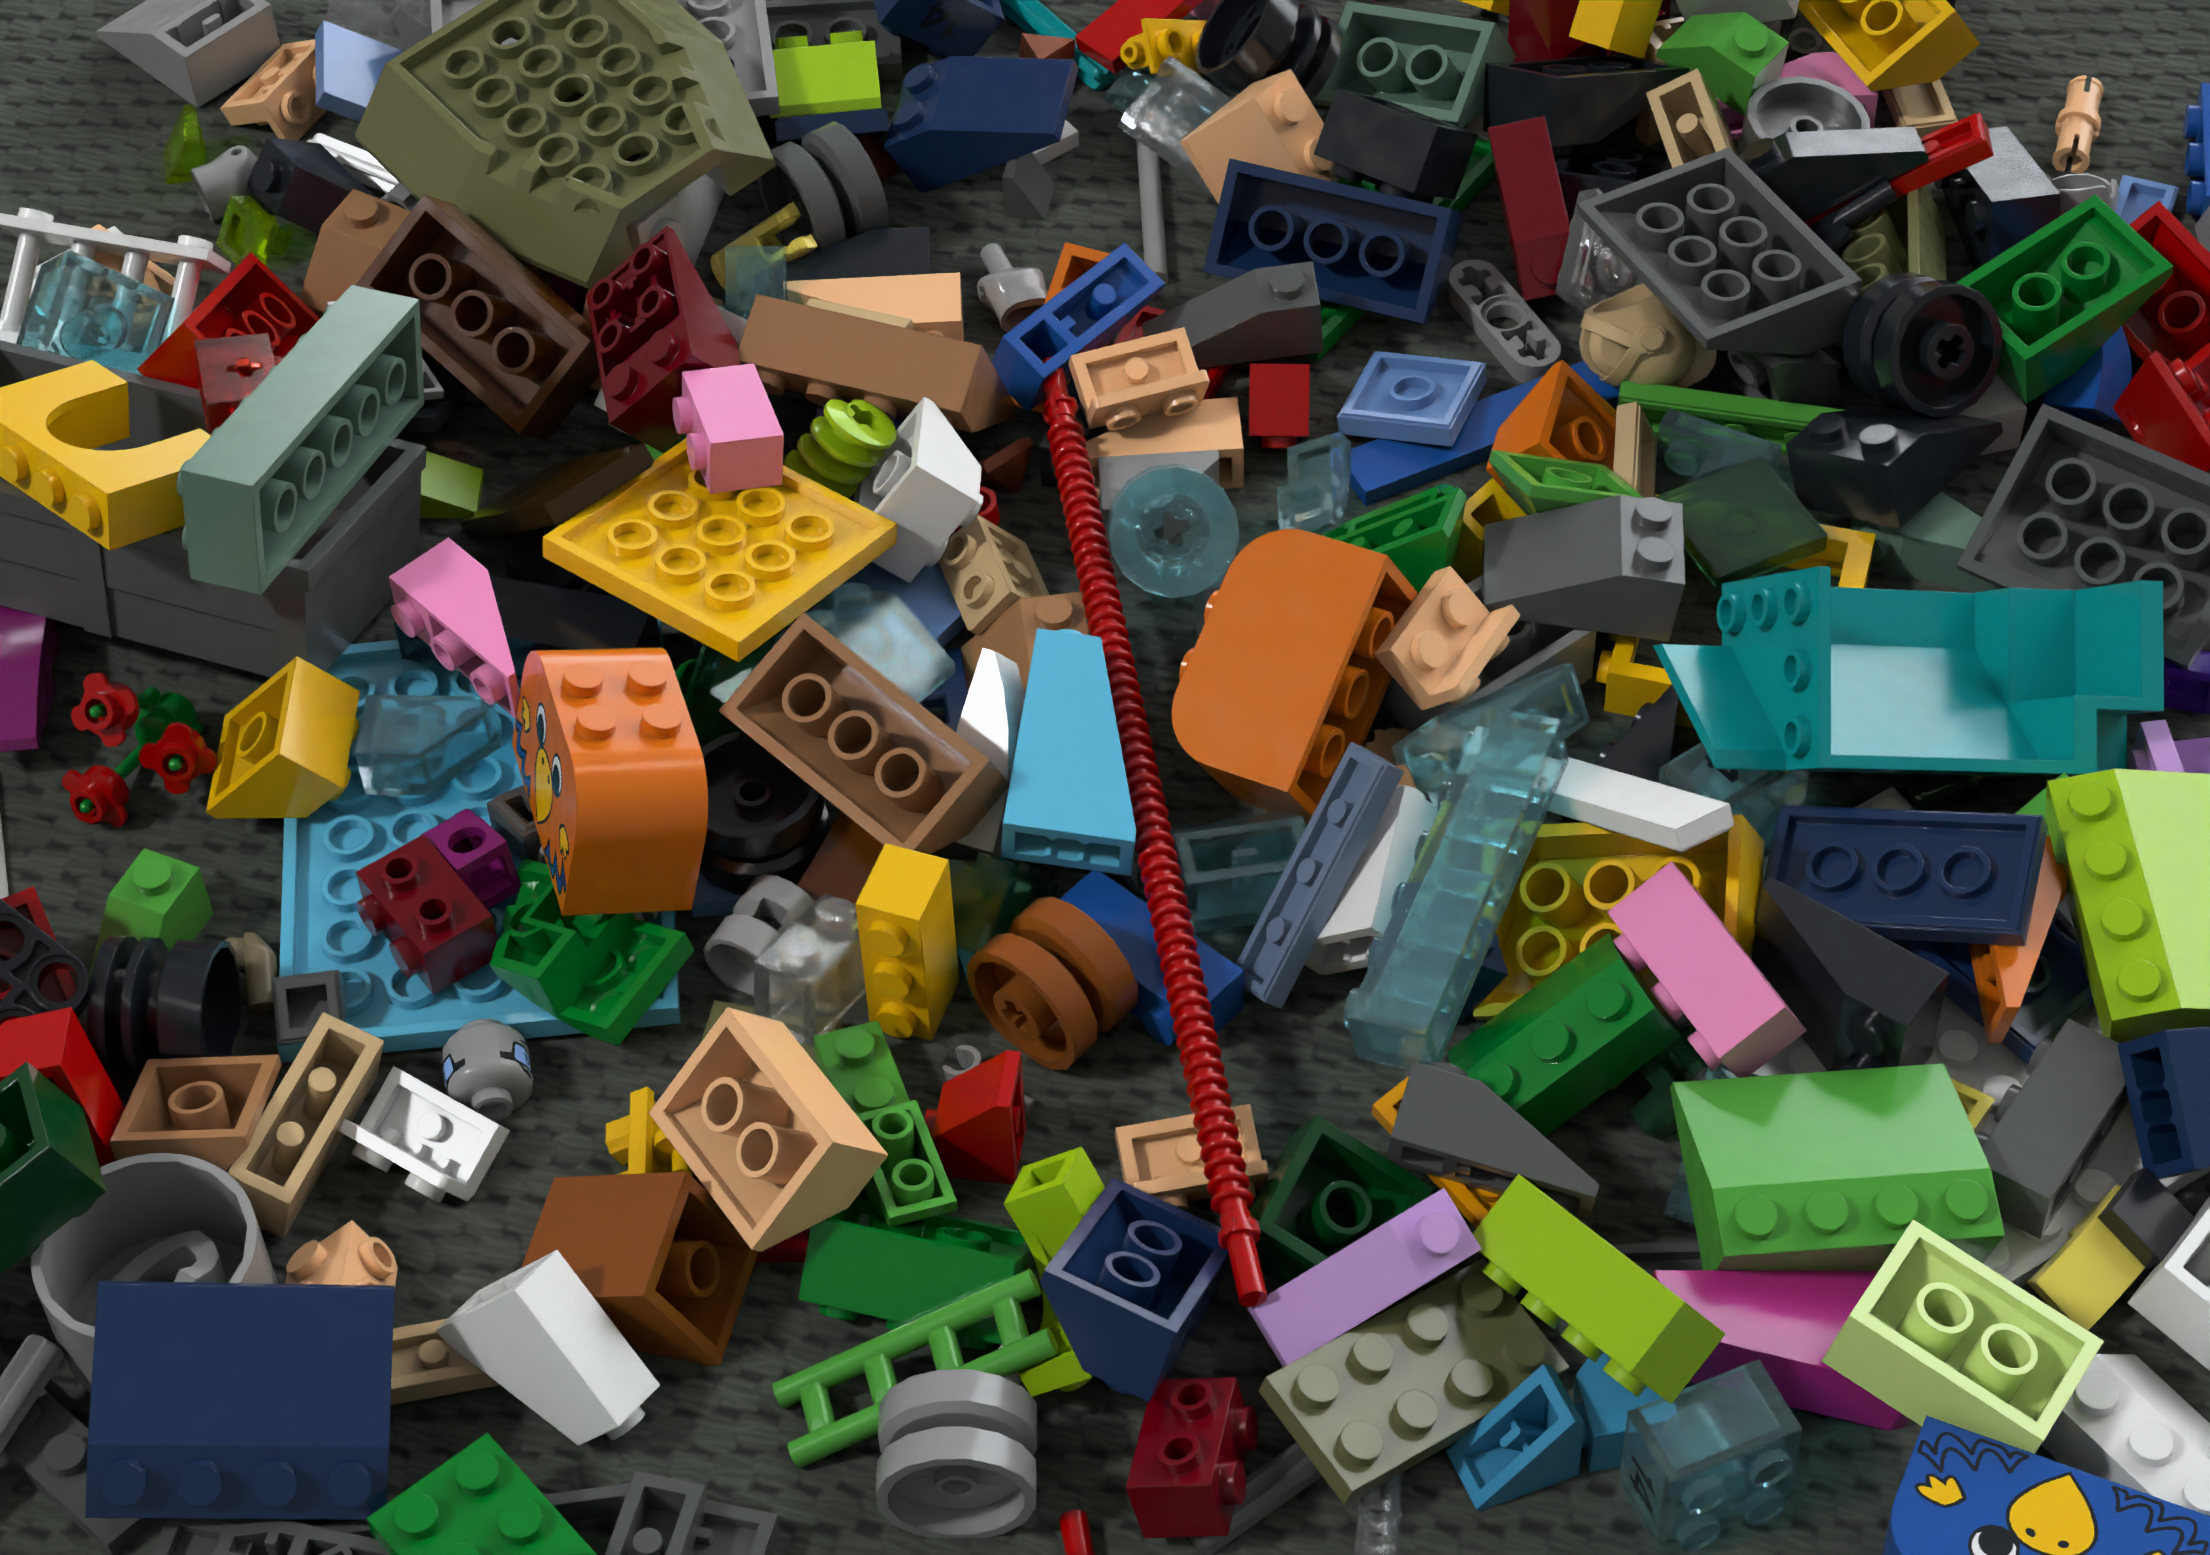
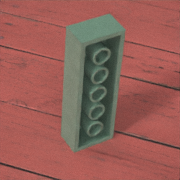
M351 285L333 305L327 307L323 316L305 335L298 339L296 345L280 363L270 369L267 377L249 396H245L242 399L239 407L220 427H217L212 432L210 438L195 455L183 463L177 478V492L183 498L185 525L182 533V546L188 552L190 579L262 595L424 405L419 299Z

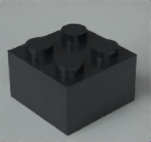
M1336 89L1313 155L1331 161L1332 164L1329 172L1359 183H1362L1363 180L1379 185V191L1385 194L1433 204L1435 197L1455 200L1478 134L1380 97Z

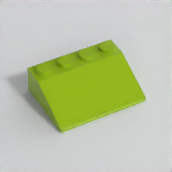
M2110 769L2047 781L2045 821L2048 826L2049 836L2051 837L2056 862L2062 863L2066 871L2067 887L2065 896L2102 1034L2118 1043H2124L2164 1030L2209 1027L2210 774Z

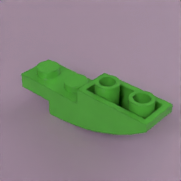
M878 1020L814 1035V1055L820 1070L888 1154L887 1158L864 1187L867 1196L881 1218L889 1227L956 1211V1197L917 1100L910 1101Z

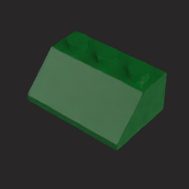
M1609 932L1447 1051L1450 1064L1466 1071L1469 1078L1482 1081L1544 1137L1682 1037L1640 974L1613 942L1615 938Z
M857 1196L848 1209L810 1227L798 1300L819 1304V1313L831 1318L856 1320L860 1318V1314L886 1319L885 1326L893 1330L1028 1269H1031L1034 1275H1036L1037 1266L1019 1230L946 1214L889 1227L878 1214L869 1198ZM1026 1302L1020 1304L1022 1313ZM994 1316L956 1332L958 1343L963 1347L989 1350L994 1348L995 1343L1002 1344Z

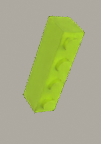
M1520 1174L1516 1176L1472 1233L1482 1248L1479 1252L1489 1259L1481 1269L1484 1274L1514 1297L1522 1287L1529 1292L1520 1302L1553 1329L1559 1325L1562 1319L1565 1320L1569 1325L1561 1336L1595 1363L1603 1353L1607 1354L1611 1359L1602 1370L1637 1397L1647 1386L1672 1404L1726 1335V1333Z

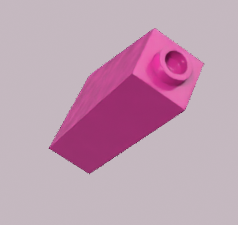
M1654 1270L1651 1275L1726 1333L1689 1382L1887 1431L1904 1428L1910 1420L1822 1362L1842 1326L1878 1271Z

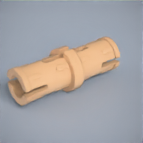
M2086 75L2075 77L2067 86L2065 108L2059 112L2055 125V132L2059 138L2052 163L2056 170L2065 171L2069 156L2073 157L2071 173L2082 174L2089 166L2091 144L2097 139L2101 128V118L2098 111L2104 91L2102 83L2092 77L2089 92L2084 91Z

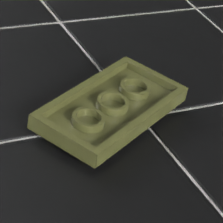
M1484 1258L1265 1377L1258 1392L1344 1505L1461 1439L1543 1363L1552 1365L1560 1380L1563 1379L1570 1368L1516 1298L1481 1271L1487 1263Z

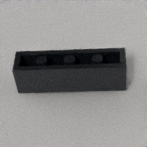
M489 575L517 679L522 680L526 658L534 650L661 647L657 618L618 597ZM393 618L402 659L413 660L425 665L436 664L443 666L428 644L417 635L413 638L407 636Z

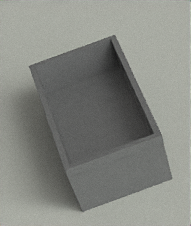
M0 340V387L86 361ZM103 366L128 382L130 438L92 450L116 451L138 448L199 428L211 435L239 407L242 400ZM394 439L262 595L190 579L188 552L182 546L184 526L109 551L0 477V606L83 627L86 632L109 638L117 636L267 677L275 675L296 656L326 672L393 598L389 576L419 557L421 472L426 468V446Z

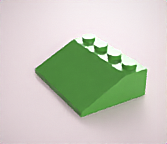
M1944 1063L1673 1082L1670 1087L1703 1270L1879 1271L1913 1219L1982 1264L2005 1236L1991 1167Z

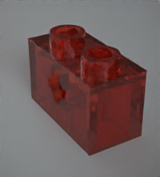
M268 333L194 340L198 393L207 433L211 435L217 427H220L239 407L242 399L245 396H249L267 377L270 369L274 365H278L284 358V355L273 356Z

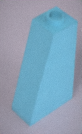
M1037 628L1003 819L1001 858L1131 876L1136 827L1101 637L1084 635L1071 629L1054 631Z

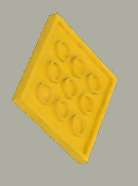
M685 438L656 458L651 468L578 512L543 536V557L739 662L797 619L803 612H806L895 545L897 523L784 465L782 485L710 494L701 471H693L690 467L687 454V438Z

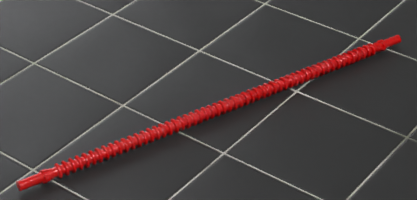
M1047 357V358L1043 359L1042 362L1045 363V362L1048 361L1051 357ZM1060 368L1043 383L1046 402L1043 407L1044 412H1042L1044 421L1050 425L1047 439L1053 456L1052 463L1058 480L1057 487L1061 493L1060 500L1066 517L1065 524L1069 530L1068 538L1072 543L1071 551L1074 555V565L1077 568L1076 576L1080 581L1079 589L1082 593V603L1088 620L1087 628L1091 636L1101 637L1136 827L1134 849L1137 855H1139L1138 865L1142 870L1141 880L1145 884L1144 894L1149 899L1147 908L1149 913L1152 914L1150 923L1155 929L1153 938L1158 944L1156 952L1161 959L1160 969L1165 974L1163 984L1168 989L1166 999L1171 1004L1169 1013L1172 1019L1175 1020L1173 1030L1178 1036L1176 1045L1181 1051L1179 1060L1182 1066L1185 1067L1183 1077L1188 1083L1186 1092L1189 1098L1192 1099L1190 1101V1110L1195 1115L1193 1125L1199 1131L1196 1140L1199 1146L1202 1147L1200 1158L1205 1163L1203 1173L1209 1180L1207 1190L1212 1196L1210 1206L1213 1212L1221 1215L1220 1224L1222 1229L1218 1234L1219 1244L1223 1250L1226 1249L1229 1252L1239 1303L1244 1307H1256L1267 1300V1292L1256 1247L1260 1238L1259 1234H1261L1259 1223L1256 1219L1252 1218L1248 1210L1253 1204L1254 1197L1251 1191L1248 1190L1250 1180L1244 1173L1246 1171V1162L1240 1157L1243 1147L1237 1141L1239 1130L1234 1125L1236 1115L1230 1108L1232 1098L1227 1093L1229 1083L1223 1076L1225 1067L1222 1061H1220L1222 1052L1219 1046L1216 1045L1218 1035L1213 1029L1215 1020L1210 1014L1211 1004L1206 998L1208 989L1203 983L1204 973L1200 968L1201 958L1196 952L1198 944L1195 938H1193L1194 927L1190 923L1191 913L1187 908L1188 899L1185 893H1183L1185 885L1180 878L1181 868L1177 864L1178 854L1173 849L1175 840L1171 835L1172 826L1167 820L1169 812L1166 806H1164L1165 796L1161 792L1162 782L1158 777L1159 768L1155 763L1156 755L1152 750L1153 741L1149 736L1150 727L1146 722L1147 714L1143 708L1144 700L1140 695L1141 686L1137 681L1138 673L1134 667L1135 659L1131 654L1132 646L1128 641L1129 632L1125 627L1126 619L1122 614L1123 606L1119 601L1120 592L1114 575L1115 568L1111 562L1112 555L1108 549L1109 542L1105 536L1106 529L1103 524L1100 503L1097 499L1098 492L1094 486L1095 479L1089 462V453L1086 449L1087 442L1083 437L1084 429L1076 421L1077 400L1069 396L1064 369Z

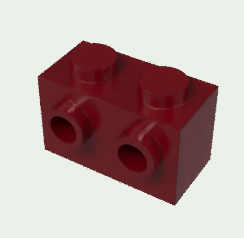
M424 834L356 872L363 898L356 902V908L366 928L375 937L383 933L391 942L389 944L391 953L401 971L408 978L417 974L433 995L491 962L498 940L491 913Z
M1236 1377L1163 1380L1150 1402H1147L1126 1484V1490L1143 1538L1228 1536L1235 1505H1242L1245 1499L1246 1476L1244 1463L1247 1451L1255 1450L1258 1441L1256 1412L1252 1406H1245Z

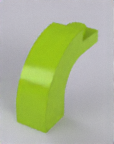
M1082 1146L1023 1166L1003 1203L1032 1253L1040 1280L1045 1268L1105 1189ZM1043 1287V1317L1039 1331L1047 1327L1051 1330L1057 1342L1059 1354L1019 1371L1018 1375L1031 1397L1058 1388L1063 1392L1073 1391L1085 1385L1094 1377L1083 1371Z

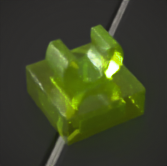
M230 196L215 245L236 266L250 252L266 266L270 254L282 255L286 252L292 233L289 230L279 231L277 219L273 215H269L250 196Z

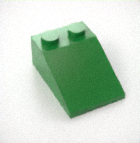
M2094 194L1956 283L1981 292L1995 308L2003 332L2002 358L1996 374L2028 404L2075 374L2173 274V265L2100 197Z

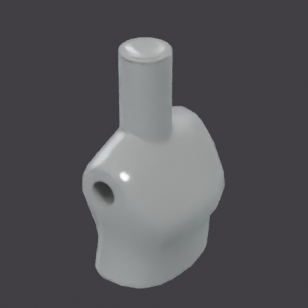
M237 145L231 147L212 162L190 170L201 202L206 212L211 216L212 222L229 215L249 213L263 203L248 188V181L258 158L245 146Z
M990 243L980 252V257L990 274L980 278L978 281V296L980 301L996 315L1001 328L1009 332L1043 306L1048 291L1044 275L1039 268H1013L1001 246L997 243Z

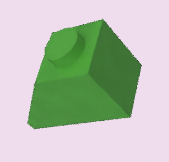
M1744 11L1692 15L1658 48L1656 56L1667 64L1687 67L1689 72L1698 68L1715 97L1745 116L1748 101L1756 90L1781 77L1789 42Z
M143 848L108 895L89 972L90 979L100 947L109 936H134L138 942L142 937L161 938L168 951H170L178 939L195 940L214 914L200 867Z

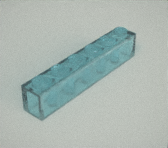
M1485 706L1475 730H1468L1462 740L1460 764L1453 780H1446L1440 789L1437 802V816L1430 831L1424 830L1418 838L1414 855L1415 865L1407 883L1400 882L1394 892L1391 905V919L1384 935H1376L1371 943L1367 961L1368 971L1360 989L1353 988L1347 997L1343 1021L1344 1026L1350 1029L1357 1058L1411 1070L1413 1062L1429 1066L1430 1063L1441 1061L1569 762L1561 719Z

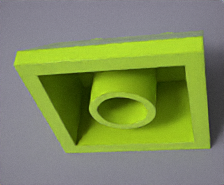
M862 30L829 33L830 45L808 46L807 35L774 38L775 50H772L780 114L770 115V119L882 108L875 40L863 41Z

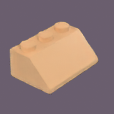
M729 1007L725 1009L649 1112L751 1250L760 1252L848 1209L888 1156L887 1152L783 1022Z

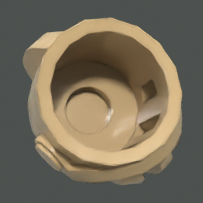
M1644 283L1603 300L1584 311L1585 314L1580 325L1582 330L1579 339L1581 357L1589 370L1598 375L1601 381L1612 387L1617 386L1619 390L1623 380L1643 385L1660 384L1687 388L1708 376L1715 365L1716 350L1705 349Z

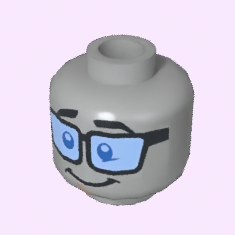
M478 1019L462 1026L444 1045L442 1050V1068L447 1096L495 1122L508 1117L513 1110L523 1106L532 1095L533 1075L528 1044L522 1034L498 1020Z

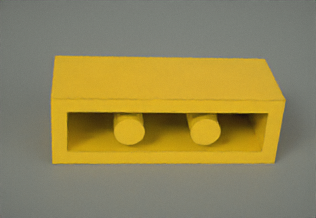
M885 843L855 903L869 1022L878 1020L882 1031L895 1038L915 1036L932 1041L960 981L949 859Z

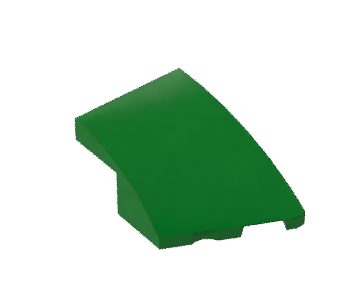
M524 858L517 870L521 886L516 904L506 907L502 921L504 932L496 942L490 966L497 976L549 1014L587 1035L618 1047L694 952V948L685 932L642 920H635L633 913L562 916L547 864Z

